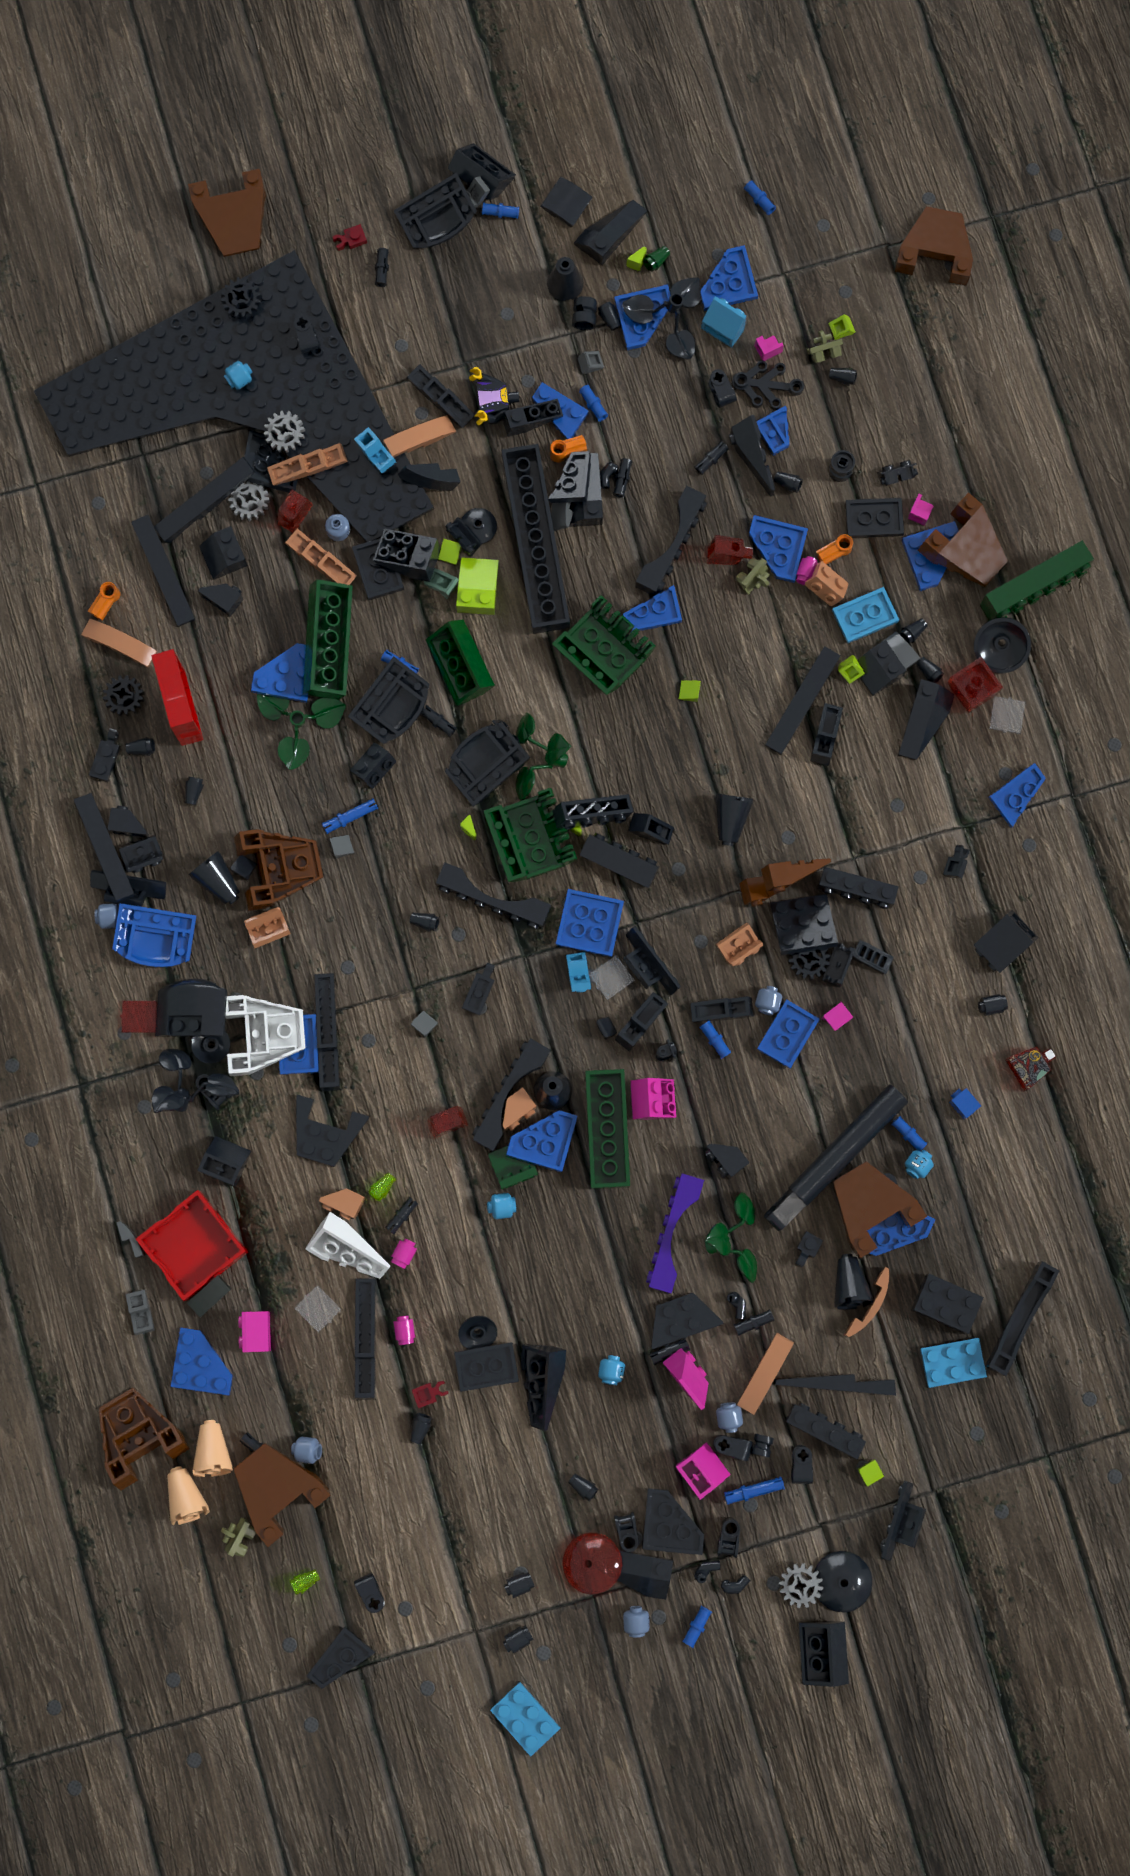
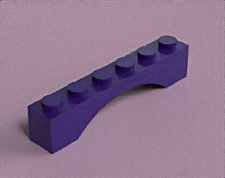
M681 1174L680 1178L676 1177L673 1188L677 1190L675 1196L671 1195L668 1207H671L669 1215H665L663 1226H666L664 1234L660 1233L657 1242L660 1245L659 1252H654L652 1263L655 1266L653 1272L649 1271L646 1280L649 1283V1288L672 1294L677 1277L671 1257L673 1231L682 1213L699 1199L704 1183L703 1179L686 1174Z

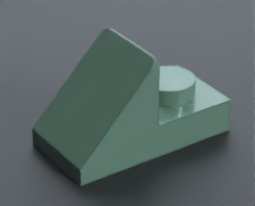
M435 568L430 582L424 581L423 583L427 587L438 591L448 600L458 586L459 579Z

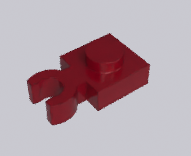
M361 224L343 230V236H333L334 242L341 241V244L336 245L337 251L343 250L346 245L353 249L367 244Z
M445 1381L438 1382L434 1388H432L431 1383L412 1389L418 1408L437 1402L436 1395L446 1396L449 1393L448 1391L441 1392L439 1390L440 1385L445 1384Z

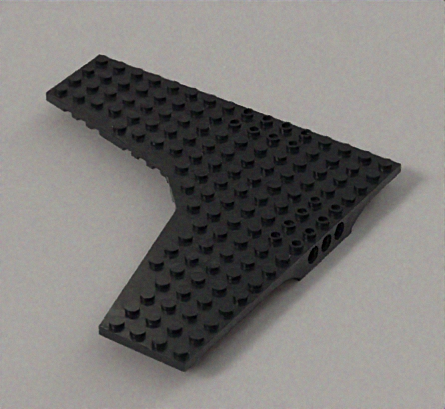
M295 250L245 276L248 279V283L252 280L254 281V287L258 286L260 289L259 293L262 295V298L259 299L262 305H257L259 311L253 310L252 317L246 314V319L242 315L236 319L235 313L230 316L229 310L225 311L223 307L225 304L221 302V299L225 298L221 294V291H226V288H223L34 390L69 457L100 447L105 448L112 444L128 442L127 440L140 439L166 432V430L182 428L185 425L201 423V421L209 419L227 420L244 427H251L265 432L268 430L264 425L270 424L268 418L274 419V413L280 416L281 411L285 415L290 411L292 417L296 414L298 420L303 422L300 427L305 428V432L301 433L305 438L299 439L301 446L296 444L294 445L296 450L289 448V452L286 453L290 458L299 454L305 455L318 449L323 450L338 443L342 444L347 459L346 463L307 477L331 504L347 518L348 522L366 542L381 538L384 529L396 530L434 509L423 487L399 477L398 473L406 465H411L405 453L394 457L396 463L381 473L355 442L354 438L368 427L379 438L384 447L383 440L393 436L394 433ZM251 292L250 299L253 301V292ZM230 295V304H232L233 297ZM298 315L309 317L320 349L302 354L294 326V320ZM302 322L301 327L305 328V322ZM236 361L242 362L243 365L247 363L253 372L250 374L252 377L251 382L241 389L231 388L224 377L226 375L225 369ZM291 422V428L297 431L296 425ZM285 429V431H281L282 435H284L285 432H288V430ZM272 433V434H273V438H274L276 441H278V439H277L278 435H275L274 433Z

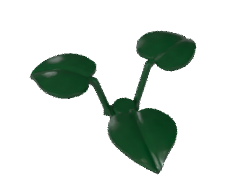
M257 694L258 707L265 718L276 721L281 717V714L290 716V723L295 727V737H285L278 745V755L289 770L300 767L309 756L310 747L308 741L298 739V728L305 724V719L316 718V722L320 727L330 729L340 722L346 705L337 699L320 698L311 706L314 715H304L298 710L288 713L285 710L289 707V699Z
M527 712L518 724L516 736L521 742L520 744H525L528 740L546 750L545 761L547 764L531 766L530 768L524 766L519 771L516 778V792L521 801L528 796L534 786L535 774L533 770L552 769L553 766L564 768L568 761L566 752L572 747L559 733L552 735L547 747L533 740L531 735L535 731V721L532 715Z
M741 1192L734 1201L735 1212L741 1221L728 1230L723 1223H716L705 1239V1247L709 1254L717 1252L722 1256H726L729 1253L737 1254L739 1256L737 1264L741 1273L749 1282L754 1283L757 1275V1261L754 1254L749 1249H744L742 1252L740 1250H731L730 1238L728 1237L730 1232L744 1223L752 1225L755 1220L754 1205L750 1198L744 1192Z

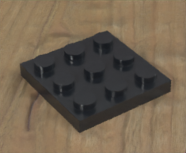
M827 894L770 903L781 955L838 946Z

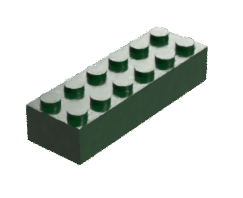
M1082 540L987 593L980 607L988 620L1007 617L1012 612L1017 614L1024 609L1023 606L1026 604L1033 605L1039 601V597L1042 595L1049 596L1056 591L1055 588L1060 585L1061 587L1067 586L1072 582L1071 579L1076 576L1077 578L1083 577L1088 573L1087 570L1091 568L1094 558Z
M318 579L309 585L303 695L337 700L346 696L353 585Z
M624 1069L585 1071L591 1189L630 1188Z

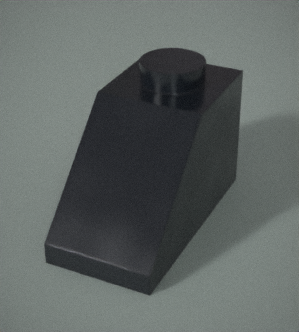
M228 584L201 587L198 590L202 598L229 617L232 616L244 600L241 594L242 591L234 585L231 587Z
M117 806V808H111L108 831L111 834L142 838L149 837L147 831L134 814L128 810V807Z
M633 813L628 831L639 837L669 845L674 827L651 814Z

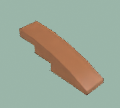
M448 415L397 433L384 439L383 444L394 458L404 452L409 453L422 446L424 448L455 433L456 430Z
M338 443L323 450L318 449L305 455L299 454L267 468L272 484L275 486L346 463L347 459L342 444Z
M298 528L285 542L288 547L333 582L350 585L357 576L329 551H325L314 540H310Z
M776 1333L739 1399L738 1406L753 1415L756 1413L794 1342Z

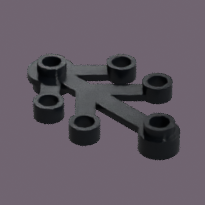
M761 360L747 373L738 372L732 378L733 387L737 390H744L752 400V406L755 408L762 406L763 398L757 395L751 387L759 388L770 402L772 410L780 409L781 400L775 397L770 389L790 391L795 396L800 395L804 390V383L800 379H793L790 383L770 381L777 375L781 376L785 373L786 367L783 363H777L775 368L760 379H752L756 374L764 373L767 370V363ZM759 365H764L765 368H764V369H760L758 366H759ZM777 367H782L783 371H778ZM743 380L745 383L739 384L738 381ZM796 386L799 388V390L795 391L793 390V387ZM758 399L761 403L756 404L754 400ZM773 402H778L779 405H778V406H774L772 403H773Z

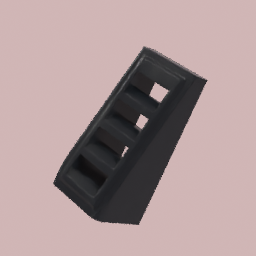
M859 940L852 957L853 960L885 975L894 958L862 940ZM862 948L866 949L863 957L859 956ZM869 951L873 952L870 960H867ZM876 954H877V955H879L880 957H879L877 963L874 964L873 961H874V959H875V957H876ZM884 957L887 960L884 964V967L882 968L880 967V964Z

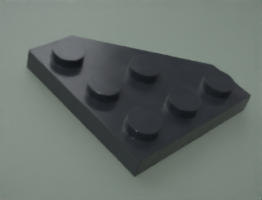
M249 430L244 457L255 473L246 481L294 494L298 479L274 486L267 468L285 461L286 458L276 448L272 449L271 443L266 441L268 437L262 433Z
M648 1488L643 1549L702 1555L704 1534L668 1490Z

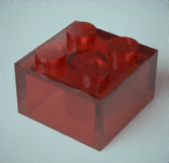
M982 657L951 676L947 682L968 713L999 694L1003 688Z

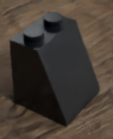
M1011 910L982 936L974 946L976 947V953L989 961V967L993 971L1001 973L1039 937Z

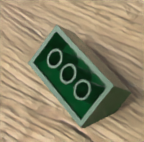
M464 619L448 621L426 639L457 706L485 694L495 686Z

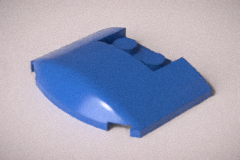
M120 903L112 949L129 961L150 967H171L183 962L186 963L190 960L196 915Z

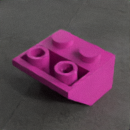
M644 1078L630 1081L633 1119L676 1118L674 1079Z
M242 1312V1316L238 1318L239 1328L242 1329V1336H239V1348H242L243 1352L271 1351L270 1312Z
M707 1442L675 1466L699 1499H702L731 1475Z

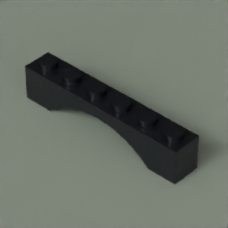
M686 485L678 500L679 530L676 538L662 556L644 565L636 580V588L652 596L662 592L666 584L663 582L665 577L671 575L674 566H672L674 560H679L682 554V550H680L682 545L688 543L691 536L689 534L691 528L695 529L699 518H697L699 513H703L708 504L705 502V494Z
M444 862L436 881V886L439 887L438 890L443 893L449 894L452 892L457 894L456 897L463 901H467V899L472 900L474 905L485 908L487 906L492 908L491 911L498 915L507 914L510 916L509 919L520 922V920L527 922V926L536 930L538 927L543 929L551 910V904L536 898L521 901H504L490 897L470 882L463 869Z
M531 1038L528 1042L525 1041L520 1048L522 1054L519 1059L515 1058L510 1066L513 1070L509 1076H504L501 1082L503 1086L501 1091L495 1092L491 1099L493 1105L490 1109L486 1108L481 1117L484 1119L481 1126L477 1125L472 1133L474 1142L492 1152L495 1151L503 1137L502 1112L509 1093L522 1078L541 1069L551 1052V1049Z
M1043 1261L1037 1263L985 1367L1001 1376H1007L1025 1333L1060 1270Z

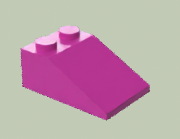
M680 1348L666 1359L663 1364L684 1392L702 1410L705 1408L709 1384L705 1379L707 1374L701 1366H695L693 1362L696 1359L689 1351L685 1353Z

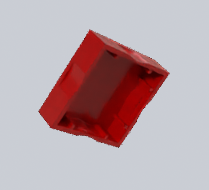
M174 649L151 655L170 728L181 746L204 740L186 672Z
M200 1190L195 1191L176 1206L167 1217L156 1222L136 1238V1241L150 1259L161 1268L167 1281L183 1301H188L218 1274H222L248 1253L247 1249Z

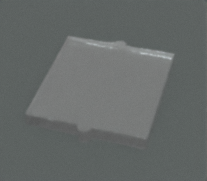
M995 696L989 729L1003 731V733L1021 734L1026 702L1013 700L1011 697L1007 699Z
M614 956L589 974L596 984V989L600 990L607 1000L635 981L627 971V966H624L617 956Z
M318 1285L308 1295H304V1299L295 1307L300 1315L318 1333L328 1323H331L332 1319L342 1310Z

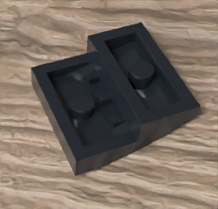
M560 177L540 207L554 218L557 216L569 227H573L593 197L574 183Z

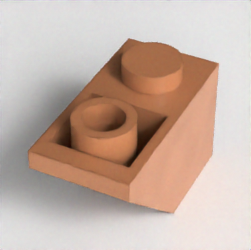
M523 1087L507 1098L503 1121L505 1131L508 1128L510 1131L520 1125L519 1120L524 1117L528 1119L536 1113L534 1110L537 1106Z
M346 1188L321 1197L319 1202L323 1203L322 1208L331 1212L335 1209L340 1212L339 1216L350 1220L351 1217L356 1219L366 1198Z

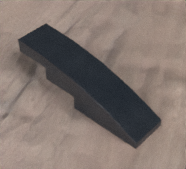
M421 364L406 377L431 403L445 415H448L459 427L463 428L474 417L475 414L449 388L447 389L435 376L432 377Z

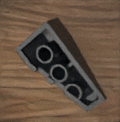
M632 200L586 228L576 239L574 245L603 265L643 218L647 210Z
M753 414L731 427V432L728 435L731 445H734L736 452L769 496H774L775 487L769 466L764 464L766 463L765 449L760 448L761 434Z
M590 453L591 462L587 500L585 502L570 503L569 509L573 512L569 527L603 525L598 453Z
M923 679L920 680L899 750V756L913 760L918 759L950 713L955 694L940 684Z
M522 1344L521 1368L522 1371L525 1370L527 1382H524V1387L528 1389L529 1394L527 1406L531 1427L543 1431L548 1430L565 1371V1349L547 1345Z
M594 1546L591 1567L646 1597L666 1600L672 1573V1559Z

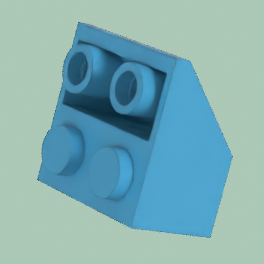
M715 296L702 320L701 329L732 348L744 331L746 315L741 309H735L730 306L725 299H719Z

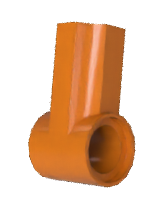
M580 435L564 441H553L550 447L551 460L559 463L569 457L571 452L587 451L584 437ZM560 449L562 450V453L558 454L554 452V450Z
M847 534L840 535L837 540L816 551L819 561L827 565L841 556L848 555L852 551L853 540ZM841 542H847L849 544V547L842 548L839 544Z
M111 582L103 583L98 596L88 612L103 621L113 603L120 598L119 589ZM109 589H114L112 595L106 596V592Z

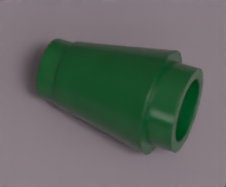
M663 246L647 254L643 260L644 266L651 272L658 270L670 255L669 249Z

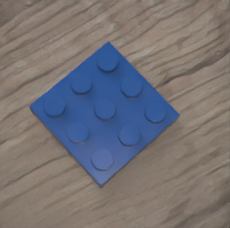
M568 889L556 945L612 957L624 901Z

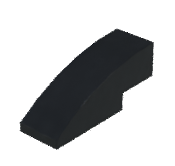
M438 463L406 465L398 473L400 478L417 486L432 490L453 491L461 482L457 469L440 470Z
M824 704L811 762L829 766L843 707Z
M653 992L618 1033L615 1041L630 1052L668 1003Z
M749 996L690 1003L692 1022L754 1017L752 998Z

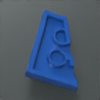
M542 382L532 396V400L537 404L558 399L563 417L552 422L566 440L573 438L589 414V410Z
M674 585L623 614L635 626L633 630L637 628L642 631L682 622Z
M1035 763L988 797L1010 828L1014 826L1020 814L1023 813L1031 798L1034 797L1046 779Z

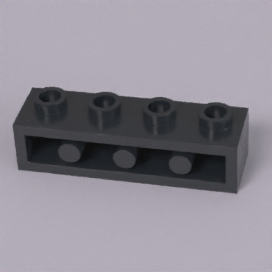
M629 794L560 802L552 810L556 827L564 828L565 830L576 826L585 828L593 824L601 826L614 821L615 823H622L634 812Z
M599 833L589 834L580 856L647 888L651 887L660 866L656 865L657 861L649 857L645 860L639 857L640 853L635 850L622 849V844L616 841L610 843L605 840V836Z
M824 866L817 889L822 890L826 894L835 893L845 899L853 898L863 904L872 903L876 904L879 908L888 909L892 908L895 903L899 886Z
M801 1402L799 1405H792L785 1419L786 1423L858 1460L866 1444V1441L862 1439L863 1435L854 1430L852 1433L844 1430L846 1426L837 1421L834 1424L828 1422V1417L818 1411L816 1415L809 1411L810 1407Z

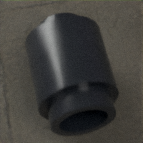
M996 994L982 997L980 1002H978L979 1012L983 1013L984 1016L1003 1013L1004 1010H1008L1006 996Z
M522 1572L506 1579L507 1584H504L507 1595H512L513 1598L530 1592V1589L535 1587L529 1572L525 1574Z
M525 1625L505 1635L503 1644L508 1653L512 1651L515 1654L528 1646L530 1641L534 1639Z

